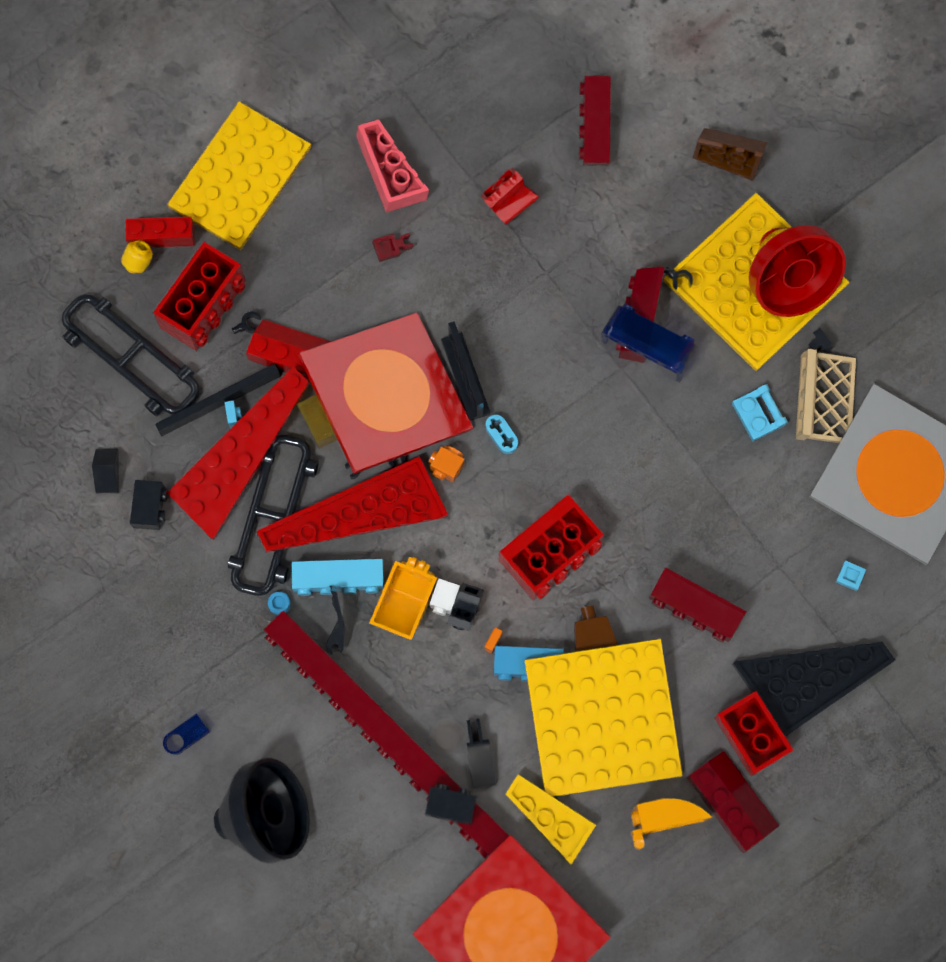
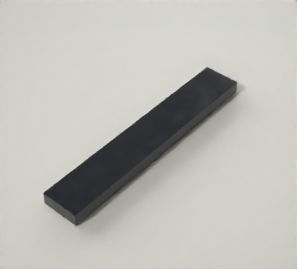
M273 364L157 422L155 425L162 437L224 406L225 402L233 401L279 378V371L276 365Z

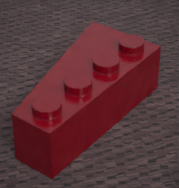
M585 76L583 82H580L579 90L580 95H583V104L579 105V117H583V125H579V138H583V147H579V160H583V166H609L611 76Z

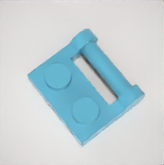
M767 384L732 402L752 442L788 424L786 417L782 416L770 395V388ZM761 396L775 420L772 424L769 423L756 400Z

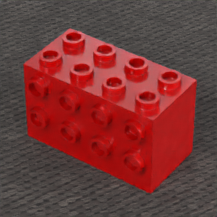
M203 242L153 312L160 329L196 352L200 347H204L209 339L208 335L211 330H215L219 326L223 313L231 309L235 296L237 294L240 295L246 287V279L241 264L208 243Z

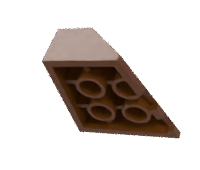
M704 128L697 141L693 159L753 181L768 142Z

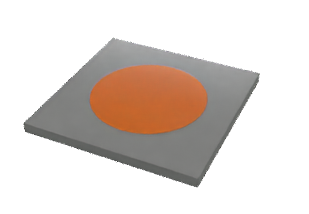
M873 384L809 497L927 565L946 532V425Z

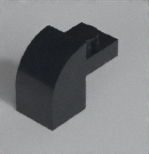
M462 583L447 624L452 625L458 630H471L484 590Z

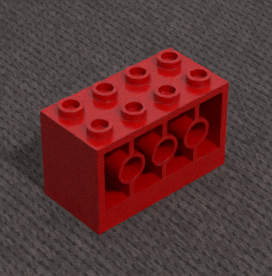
M568 494L500 550L498 560L533 601L537 597L541 600L550 592L549 589L554 583L557 585L562 583L568 577L567 574L571 569L576 571L585 563L584 560L588 555L592 557L601 550L604 534ZM567 535H573L575 539H570ZM550 549H555L558 553H551ZM534 563H536V564L538 563V564H540L541 566H540V568H537V567L535 568V567H533L532 565H533Z

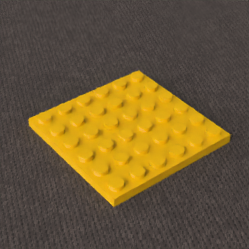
M757 193L674 268L675 271L686 270L691 273L693 277L691 288H689L688 280L685 277H678L676 279L678 283L677 290L674 289L672 285L673 279L668 277L669 275L664 277L663 280L756 372L849 284V281L843 276L839 287L833 295L822 305L808 313L794 317H780L767 312L751 292L749 286L750 268L760 247L763 235L774 228L784 229L791 226Z
M661 639L524 660L544 791L551 796H559L682 776Z

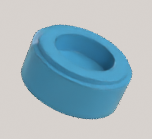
M275 592L268 599V607L275 615H279L282 611L287 613L291 607V601L287 594Z

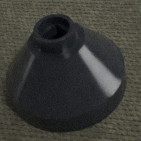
M263 758L240 767L230 783L220 808L214 814L216 832L221 838L231 841L249 855L264 863H276L298 855L308 838L310 815L305 792L293 771L283 762L274 758Z

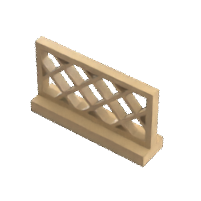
M807 349L801 354L796 439H813L840 443L842 437H838L832 429L840 424L846 432L853 420L856 358L817 353V350ZM818 359L825 360L830 366L824 373L818 367ZM840 362L849 363V373L845 376L837 368ZM832 369L840 378L834 385L825 376ZM819 379H822L829 387L823 394L816 387V382ZM840 382H843L848 388V394L844 397L835 388ZM829 391H832L839 399L833 406L824 397ZM819 399L828 409L822 415L815 409V403ZM839 403H842L847 409V413L843 418L834 409ZM828 412H831L838 421L832 427L822 418ZM817 421L827 430L822 435L813 433L814 424Z

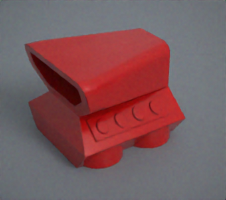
M513 167L501 175L480 196L505 225L539 198L533 190L524 185L523 177Z

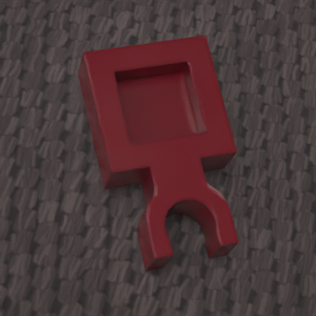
M394 234L373 239L372 244L379 262L399 257L401 254L400 250L412 249L414 247L413 243L407 245L403 242V240L409 239L410 234H404L399 239H395Z

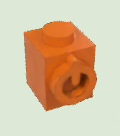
M445 445L443 448L441 446L439 451H434L429 459V463H431L430 470L433 472L432 475L440 480L447 479L454 483L465 464L464 455L453 447Z

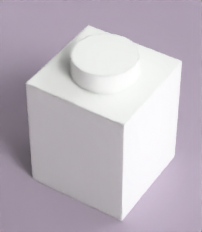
M438 579L430 601V608L433 609L434 613L441 616H446V613L451 614L460 585Z

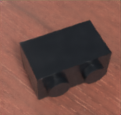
M135 480L130 525L133 528L160 530V525L164 524L165 511L162 510L163 502H167L168 490L165 489L162 482Z
M436 784V787H430L425 816L471 825L477 796L472 795L473 791L459 788V792L449 790L450 786Z

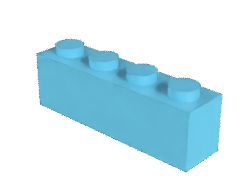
M383 559L292 562L293 592H298L299 596H309L311 592H320L321 595H332L330 586H336V590L343 591V594H356L358 590H366L368 594L379 593V590L384 589Z

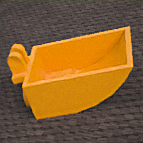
M409 557L407 562L402 561L400 563L395 561L369 622L370 624L412 640L426 612L438 581L435 574L428 571L430 565L426 564V561H419L416 557Z
M660 799L637 804L633 808V813H631L633 826H638V830L631 831L634 847L636 849L644 847V834L707 821L712 817L695 804L680 799Z

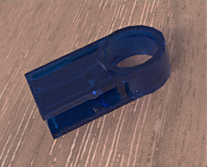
M196 713L164 737L163 747L169 754L179 755L209 734L210 731ZM179 735L183 739L182 748L178 751H170L167 748V740L170 736Z

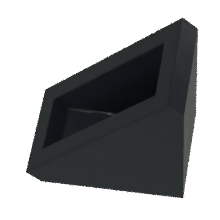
M96 449L92 463L96 494L119 493V449Z

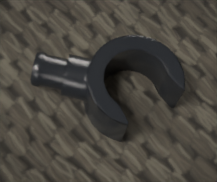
M668 266L666 267L664 273L673 279L672 285L675 290L678 287L676 280L678 277L687 278L689 288H691L693 277L690 272L686 270L675 271Z
M253 311L245 313L241 323L232 328L233 333L246 331L253 334L256 329L248 327L246 321L250 318L261 320L260 315Z

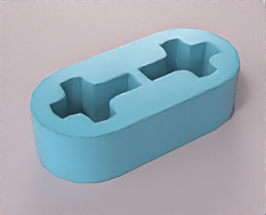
M490 416L486 421L487 433L502 453H514L518 447L516 435L502 416ZM492 421L501 423L499 425L501 433L496 428L491 429ZM503 436H505L508 441L513 440L512 448H509L508 446L503 447Z

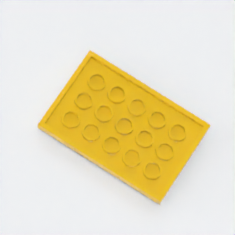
M238 102L167 205L170 209L184 217H192L195 224L241 251L311 149V144L243 103Z

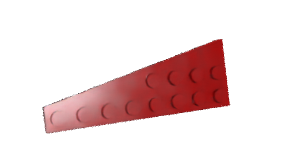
M294 366L167 492L213 540L218 536L217 533L229 518L228 515L235 504L238 503L242 492L252 480L266 457L267 451L277 439L276 437L281 428L286 424L292 410L299 403L310 385V382Z
M417 457L259 529L257 534L267 553L443 519L448 516V513L420 457Z

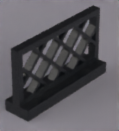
M455 321L448 323V337L442 338L441 342L467 416L472 421L488 416L491 412L463 333L458 332Z

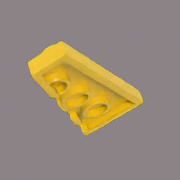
M518 774L506 795L565 859L572 864L596 824Z

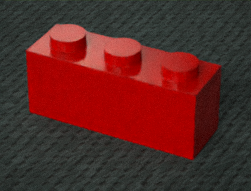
M192 217L126 219V242L128 244L140 240L146 242L150 248L195 246V225Z

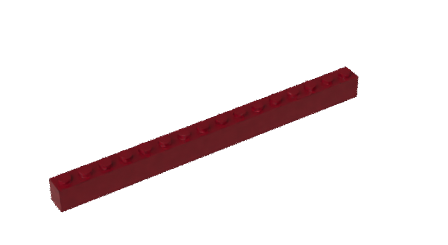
M284 611L263 629L267 634L264 638L273 647L278 645L283 650L280 654L289 663L294 661L299 666L296 670L305 679L309 676L315 682L312 686L321 695L325 692L331 698L328 702L337 711L342 709L347 714L344 718L353 727L358 725L363 730L361 735L367 742L371 743L374 741L379 746L377 751L383 758L387 759L390 757L395 762L393 767L400 775L403 776L406 773L412 779L409 783L416 791L420 792L423 790L429 797L430 787H436V784L450 786L449 790L459 792L461 787ZM475 803L471 825L455 822L461 828L459 834L466 841L472 839L478 845L475 850L483 858L487 855L490 856L509 837L477 803ZM447 821L450 825L454 823L452 821Z

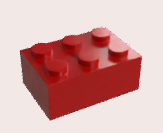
M756 691L714 717L751 777L793 751V748Z

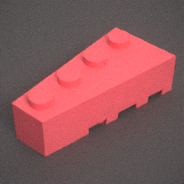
M375 120L358 125L356 137L386 213L426 201L429 189L425 184L423 185L418 178L417 172L408 164L402 151L400 152L395 146L394 140L381 122Z

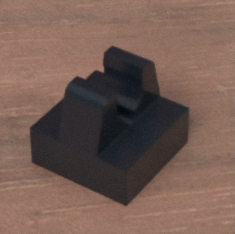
M821 328L813 332L816 339L808 344L810 349L819 351L824 348L827 353L835 348Z

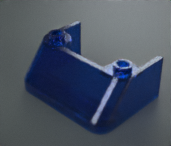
M627 304L623 306L618 305L601 333L602 343L606 344L608 339L674 372L677 374L676 381L680 383L696 353L697 345L694 344L695 340L685 334L681 337L635 313L636 309Z

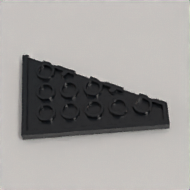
M875 642L849 647H836L803 653L738 660L732 665L750 691L758 693L786 737L896 660L883 642Z

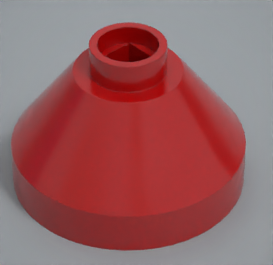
M803 225L784 229H771L763 235L760 247L750 268L749 286L751 292L760 305L773 315L794 317L808 313L826 302L839 287L846 268L844 251L827 230L817 226Z

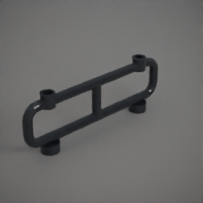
M84 294L75 298L62 313V323L68 331L62 338L73 348H76L81 342L150 398L144 406L154 416L158 417L163 410L173 415L191 406L196 401L200 388L197 381L192 377L194 372L187 365H184L182 368L115 314L110 309L112 304L106 298L102 297L98 300L92 295ZM83 303L91 304L101 315L108 318L135 341L119 360H116L71 322V315ZM142 348L172 371L182 382L190 386V394L180 405L172 406L125 367Z
M288 435L277 436L262 462L263 465L236 556L231 555L228 561V568L232 569V585L242 593L262 596L272 590L275 582L285 584L289 567L280 565L284 549L274 551L267 579L263 586L256 587L242 583L240 581V573L244 567L246 552L257 516L279 521L294 514L305 476L315 478L319 461L310 459V446L300 438ZM280 444L296 446L302 450L301 460L285 513L260 508L270 469L275 460L276 448Z

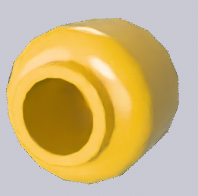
M144 241L130 242L127 244L121 257L122 265L130 273H143L148 269L153 258V252Z

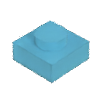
M234 401L225 402L230 429L242 418L240 407H236Z
M845 560L836 583L857 591L866 569Z

